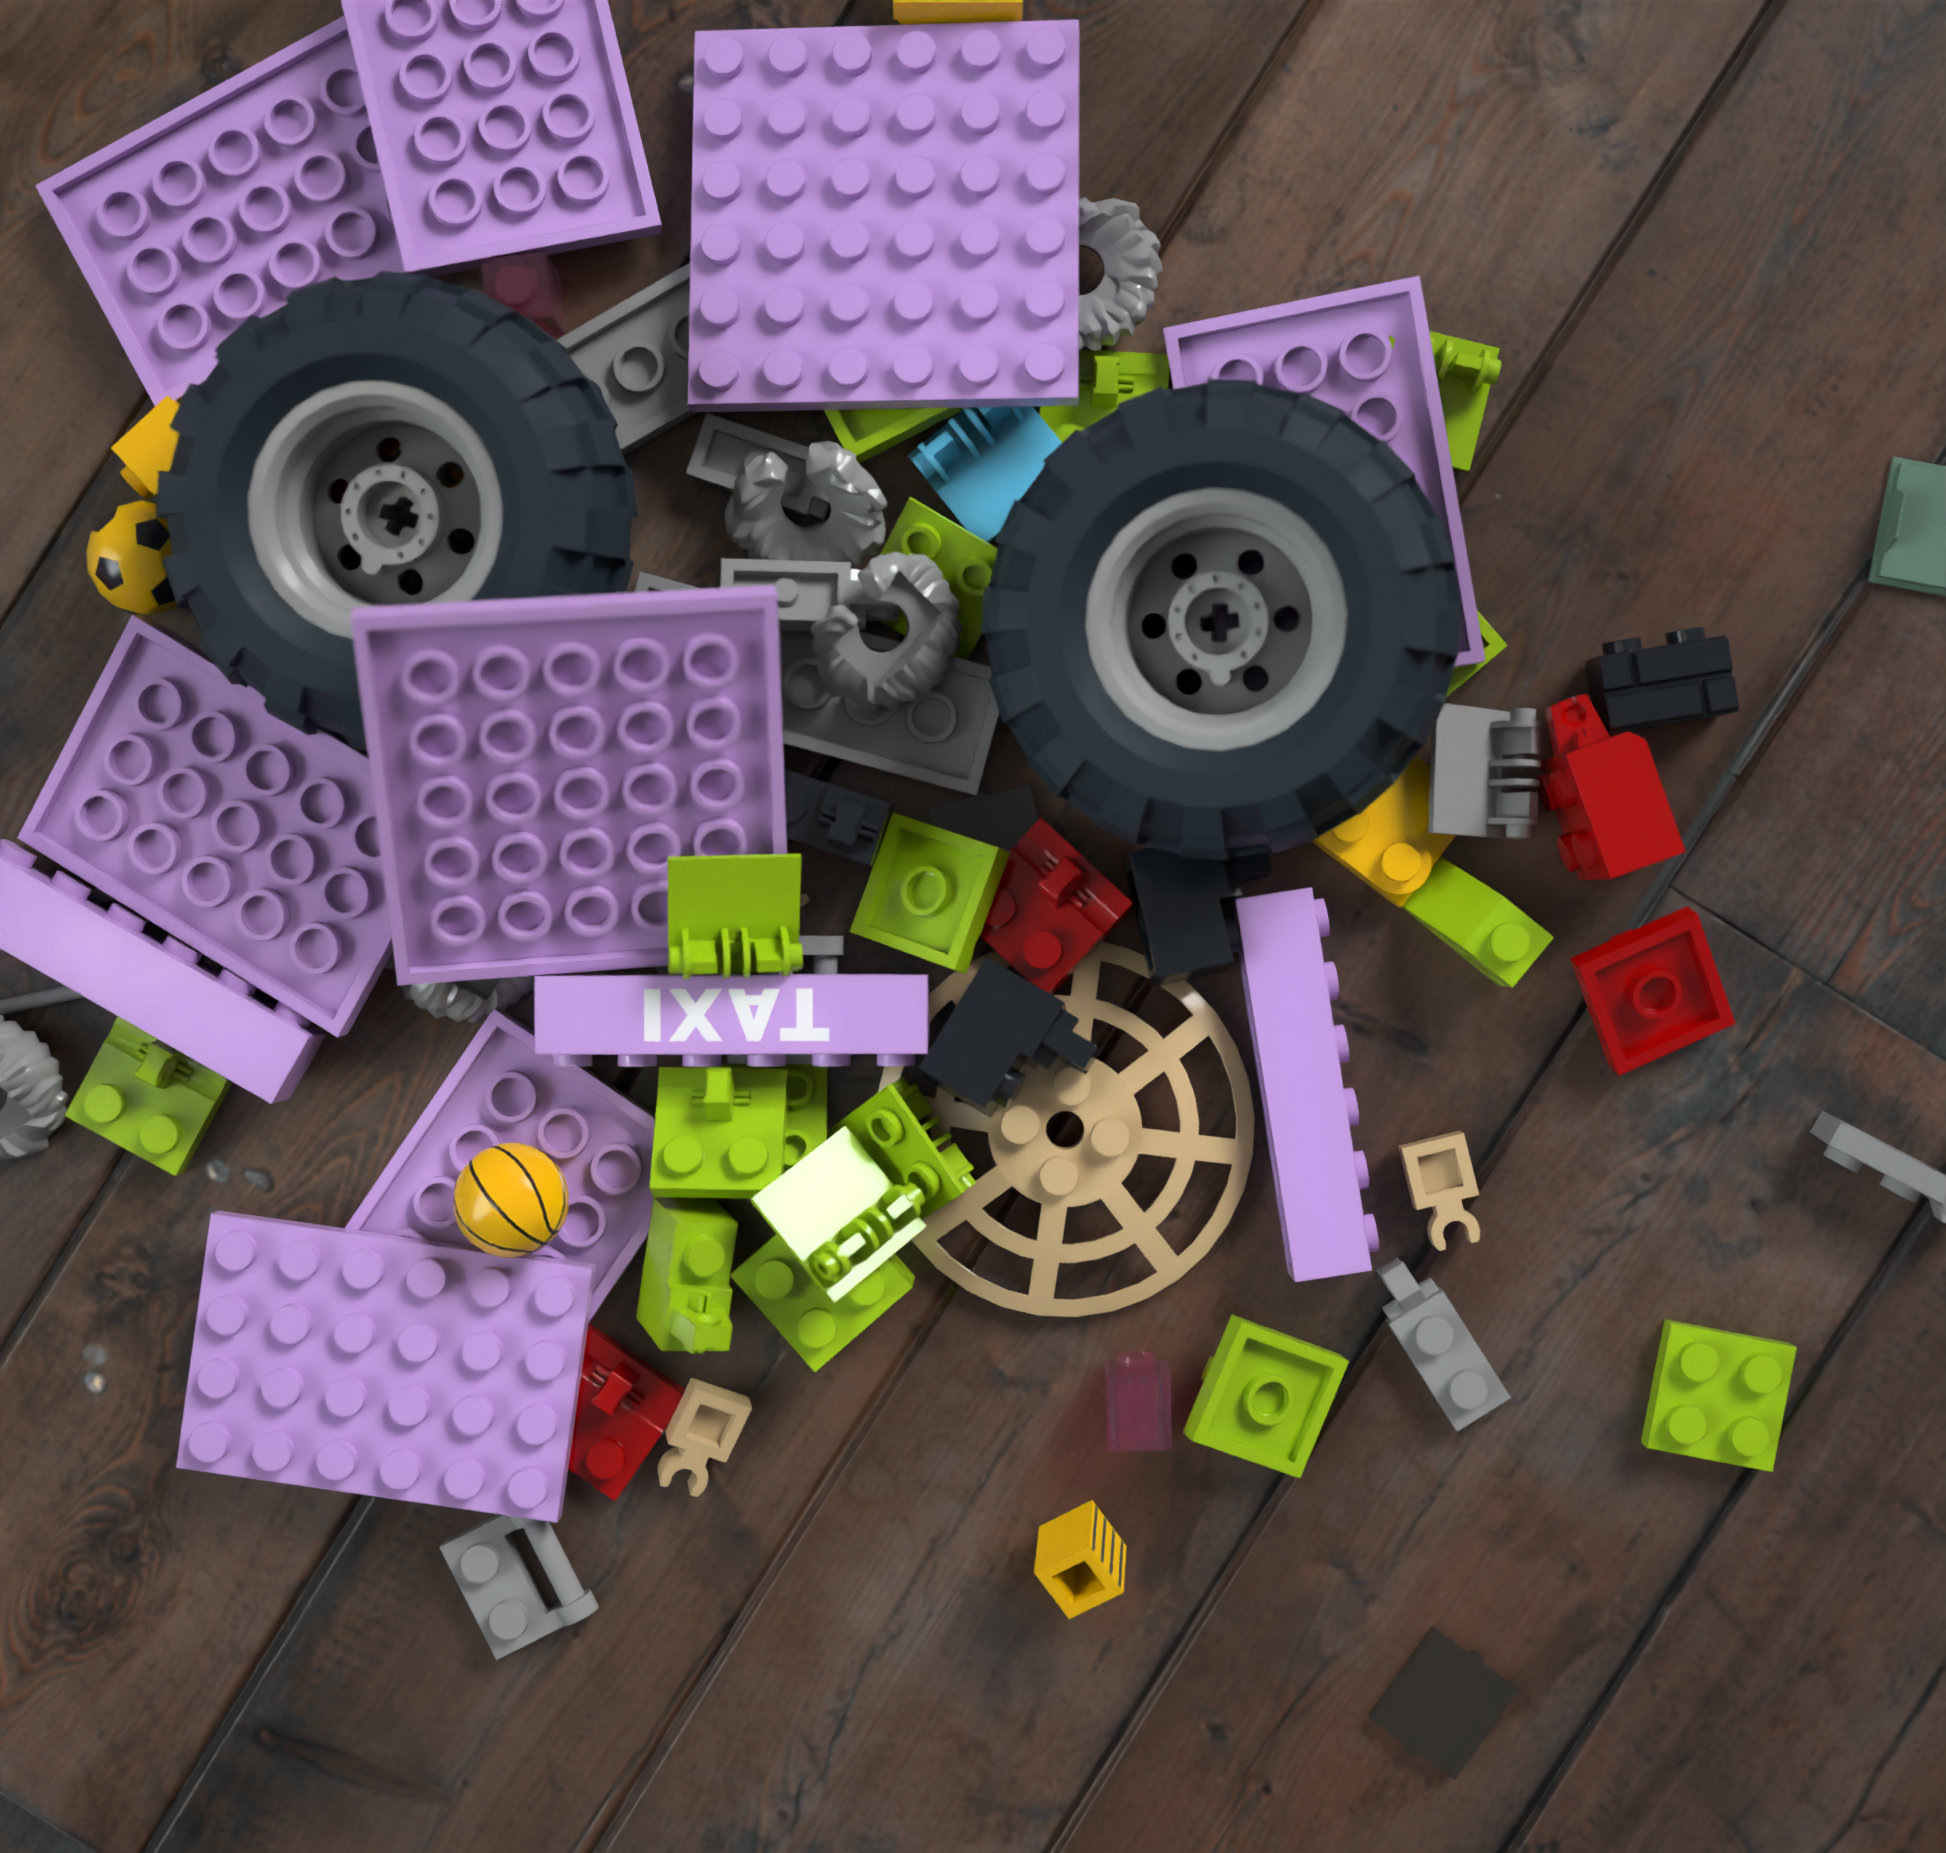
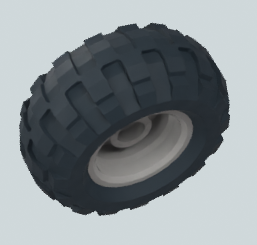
M381 271L374 278L341 280L333 277L294 290L286 298L288 304L267 316L259 318L251 315L216 347L215 351L218 354L214 357L218 361L217 365L204 382L199 385L189 384L169 426L171 430L178 432L179 435L169 471L158 470L156 516L166 518L169 525L172 555L165 556L163 564L178 608H187L193 614L202 630L200 636L203 640L199 642L201 649L232 685L240 684L246 688L249 685L266 698L263 705L268 714L307 735H314L317 729L321 728L349 743L352 748L365 750L368 749L351 624L352 608L626 593L634 561L630 560L629 555L632 517L638 515L633 470L627 467L616 436L615 429L618 424L597 385L583 374L568 356L563 345L531 319L473 288L470 290L434 279L428 275ZM396 438L402 447L401 454L397 460L389 463L379 451V447L386 439ZM452 462L458 463L464 471L463 480L458 486L447 488L445 483ZM339 479H344L349 484L343 495L342 504L333 502L330 494L333 483ZM402 507L411 508L410 512L419 515L418 524L415 528L406 527V523L399 521V513ZM464 528L470 531L474 537V547L467 554H461L450 538V535L456 529ZM347 545H351L362 558L361 564L355 570L347 569L341 560V552ZM413 570L417 571L423 579L422 591L416 595H410L404 591Z
M1208 379V383L1166 390L1160 387L1120 402L1115 411L1081 431L1076 429L1043 460L1045 463L1043 469L1025 494L1018 501L1014 500L995 541L998 543V551L988 587H984L982 634H985L992 673L989 683L1003 723L1008 724L1029 759L1027 764L1057 797H1062L1095 822V826L1134 845L1140 844L1179 854L1185 858L1228 860L1234 857L1271 852L1277 853L1318 839V837L1357 814H1361L1395 784V781L1422 746L1425 745L1445 705L1447 691L1458 657L1461 609L1455 574V559L1441 518L1437 516L1415 478V474L1385 440L1381 441L1348 417L1344 410L1303 391L1301 394L1257 384L1256 380ZM1248 550L1258 551L1264 558L1263 569L1260 573L1252 576L1242 573L1238 566L1239 557ZM1182 554L1192 555L1197 562L1195 574L1188 579H1179L1172 571L1174 560ZM1228 605V614L1231 616L1238 615L1240 620L1239 628L1228 630L1227 641L1215 642V632H1205L1204 620L1215 617L1216 606ZM1291 606L1299 612L1300 623L1295 630L1282 632L1275 626L1274 614L1281 607ZM1152 613L1162 615L1166 621V631L1157 639H1149L1142 631L1144 618ZM1253 665L1263 667L1269 676L1267 686L1258 692L1248 690L1243 683L1245 670ZM1185 669L1196 670L1202 679L1201 688L1193 695L1182 693L1177 686V677Z

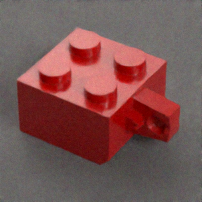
M1587 694L1575 696L1545 708L1554 756L1540 760V771L1542 774L1536 776L1535 779L1540 780V787L1537 788L1544 808L1548 812L1555 810L1563 835L1557 836V846L1569 872L1577 871L1579 880L1612 879L1685 853L1682 839L1646 739L1629 731L1609 736Z

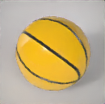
M501 1143L479 1152L462 1169L454 1186L453 1208L456 1222L462 1234L481 1250L501 1258L523 1257L543 1249L559 1233L568 1215L569 1191L565 1176L560 1167L547 1154L533 1146L522 1143Z

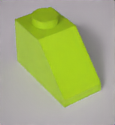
M1442 856L1431 868L1425 883L1415 890L1402 906L1411 916L1499 986L1513 988L1554 938L1503 895Z

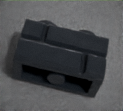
M1696 627L1666 633V645L1642 649L1641 637L1601 644L1603 655L1585 661V672L1592 704L1608 734L1719 717L1738 712L1739 702L1735 678L1732 676L1733 665L1729 641L1726 635L1706 638L1704 627Z

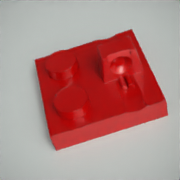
M1040 817L1008 851L1010 855L980 936L1027 981L1052 995L1135 908V905Z
M1689 906L1635 930L1630 928L1610 937L1608 942L1570 958L1608 1065L1618 1076L1736 1024L1698 913Z
M589 1323L568 1469L616 1501L669 1425L685 1389L591 1323Z

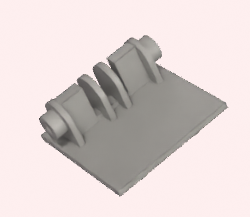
M1445 703L1431 731L1428 833L1507 840L1532 838V826H1539L1538 793L1522 792V788L1540 787V780L1523 779V769L1541 768V761L1523 759V755L1540 754L1542 722L1536 721V709L1512 708L1508 712Z

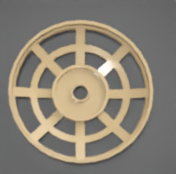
M1102 942L1073 972L1071 995L1053 996L1065 1002L1067 1012L1078 1018L1079 1021L1073 1032L1091 1042L1093 1019H1098L1127 1032L1142 1043L1148 1050L1120 1073H1117L1098 1059H1095L1086 1075L1058 1059H1055L1049 1070L1040 1065L1033 1069L1023 1064L1020 1072L1026 1075V1080L1019 1094L1009 1108L1006 1109L999 1105L991 1118L965 1102L954 1101L955 1097L939 1087H937L935 1098L923 1096L933 1111L919 1121L927 1123L937 1115L941 1119L939 1123L931 1127L932 1142L948 1131L950 1132V1127L988 1132L990 1149L996 1166L978 1178L976 1183L965 1190L964 1193L924 1218L922 1221L927 1227L911 1239L912 1242L938 1270L967 1291L1001 1307L1037 1316L1080 1317L1112 1312L1148 1299L1179 1280L1208 1253L1228 1226L1244 1192L1253 1156L1255 1116L1249 1079L1237 1046L1218 1014L1185 980L1160 985L1179 999L1193 1014L1170 1034L1162 1038L1154 1028L1135 1014L1110 1002L1096 999L1101 961L1123 966L1149 978L1144 955L1127 947ZM993 951L970 962L966 974L956 971L949 975L929 994V1023L951 1000L957 1006L986 957L1004 968L1011 965L997 951ZM1207 1036L1210 1037L1220 1053L1231 1083L1236 1113V1139L1199 1135V1117L1195 1094L1187 1072L1179 1059ZM884 1066L878 1092L900 1079L905 1066ZM1162 1072H1165L1177 1101L1180 1132L1142 1128L1141 1114L1134 1094ZM1061 1111L1075 1113L1080 1117L1084 1126L1080 1140L1069 1147L1055 1145L1046 1134V1126L1049 1119ZM949 1138L936 1147L939 1153L951 1145V1139ZM1138 1154L1176 1158L1165 1187L1152 1205L1143 1212L1122 1184L1132 1170ZM1195 1160L1232 1164L1227 1186L1213 1216L1194 1242L1177 1256L1156 1227L1168 1216L1181 1198L1191 1177ZM1013 1186L1024 1196L1042 1203L1037 1240L1027 1238L1007 1229L989 1216L982 1208ZM1101 1199L1123 1227L1113 1234L1093 1241L1062 1244L1067 1207L1086 1205ZM967 1220L978 1232L996 1245L1020 1256L1034 1259L1028 1295L1007 1290L975 1275L953 1259L940 1246L937 1240ZM1135 1243L1157 1271L1140 1283L1107 1295L1081 1299H1054L1059 1263H1077L1101 1259L1123 1251Z

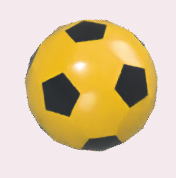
M140 500L118 506L106 513L91 531L86 549L88 574L99 593L111 604L130 614L154 616L168 613L178 608L163 564L165 556L172 555L169 525L166 518L156 516L157 502Z

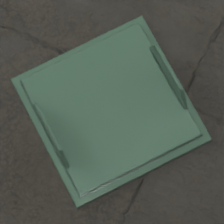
M1899 457L1891 458L1868 583L1946 597V466Z

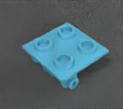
M1032 406L964 407L961 413L948 420L946 425L924 443L921 442L908 455L909 459L964 528L988 543H991L998 537L1014 500L1018 501L1036 479L1045 465L1043 460L1062 443Z

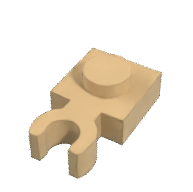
M1456 1131L1399 1145L1398 1149L1413 1208L1421 1210L1432 1207L1433 1215L1430 1217L1427 1225V1234L1431 1244L1439 1251L1447 1249L1443 1231L1445 1226L1452 1221H1460L1463 1224L1464 1234L1469 1242H1478L1480 1239L1479 1224L1472 1214L1464 1210L1461 1200L1479 1195L1464 1133Z
M694 1378L690 1379L665 1431L668 1444L676 1447L664 1453L658 1463L657 1472L660 1486L668 1487L673 1475L677 1471L688 1469L693 1471L687 1482L690 1495L698 1497L705 1490L708 1484L706 1463L709 1457L727 1462L752 1410L748 1396Z

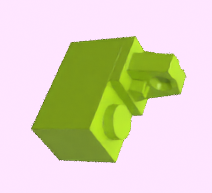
M653 1197L636 1319L661 1351H688L691 1354H696L697 1352L704 1354V1351H729L733 1328L729 1319L733 1289L729 1286L738 1223L714 1198Z

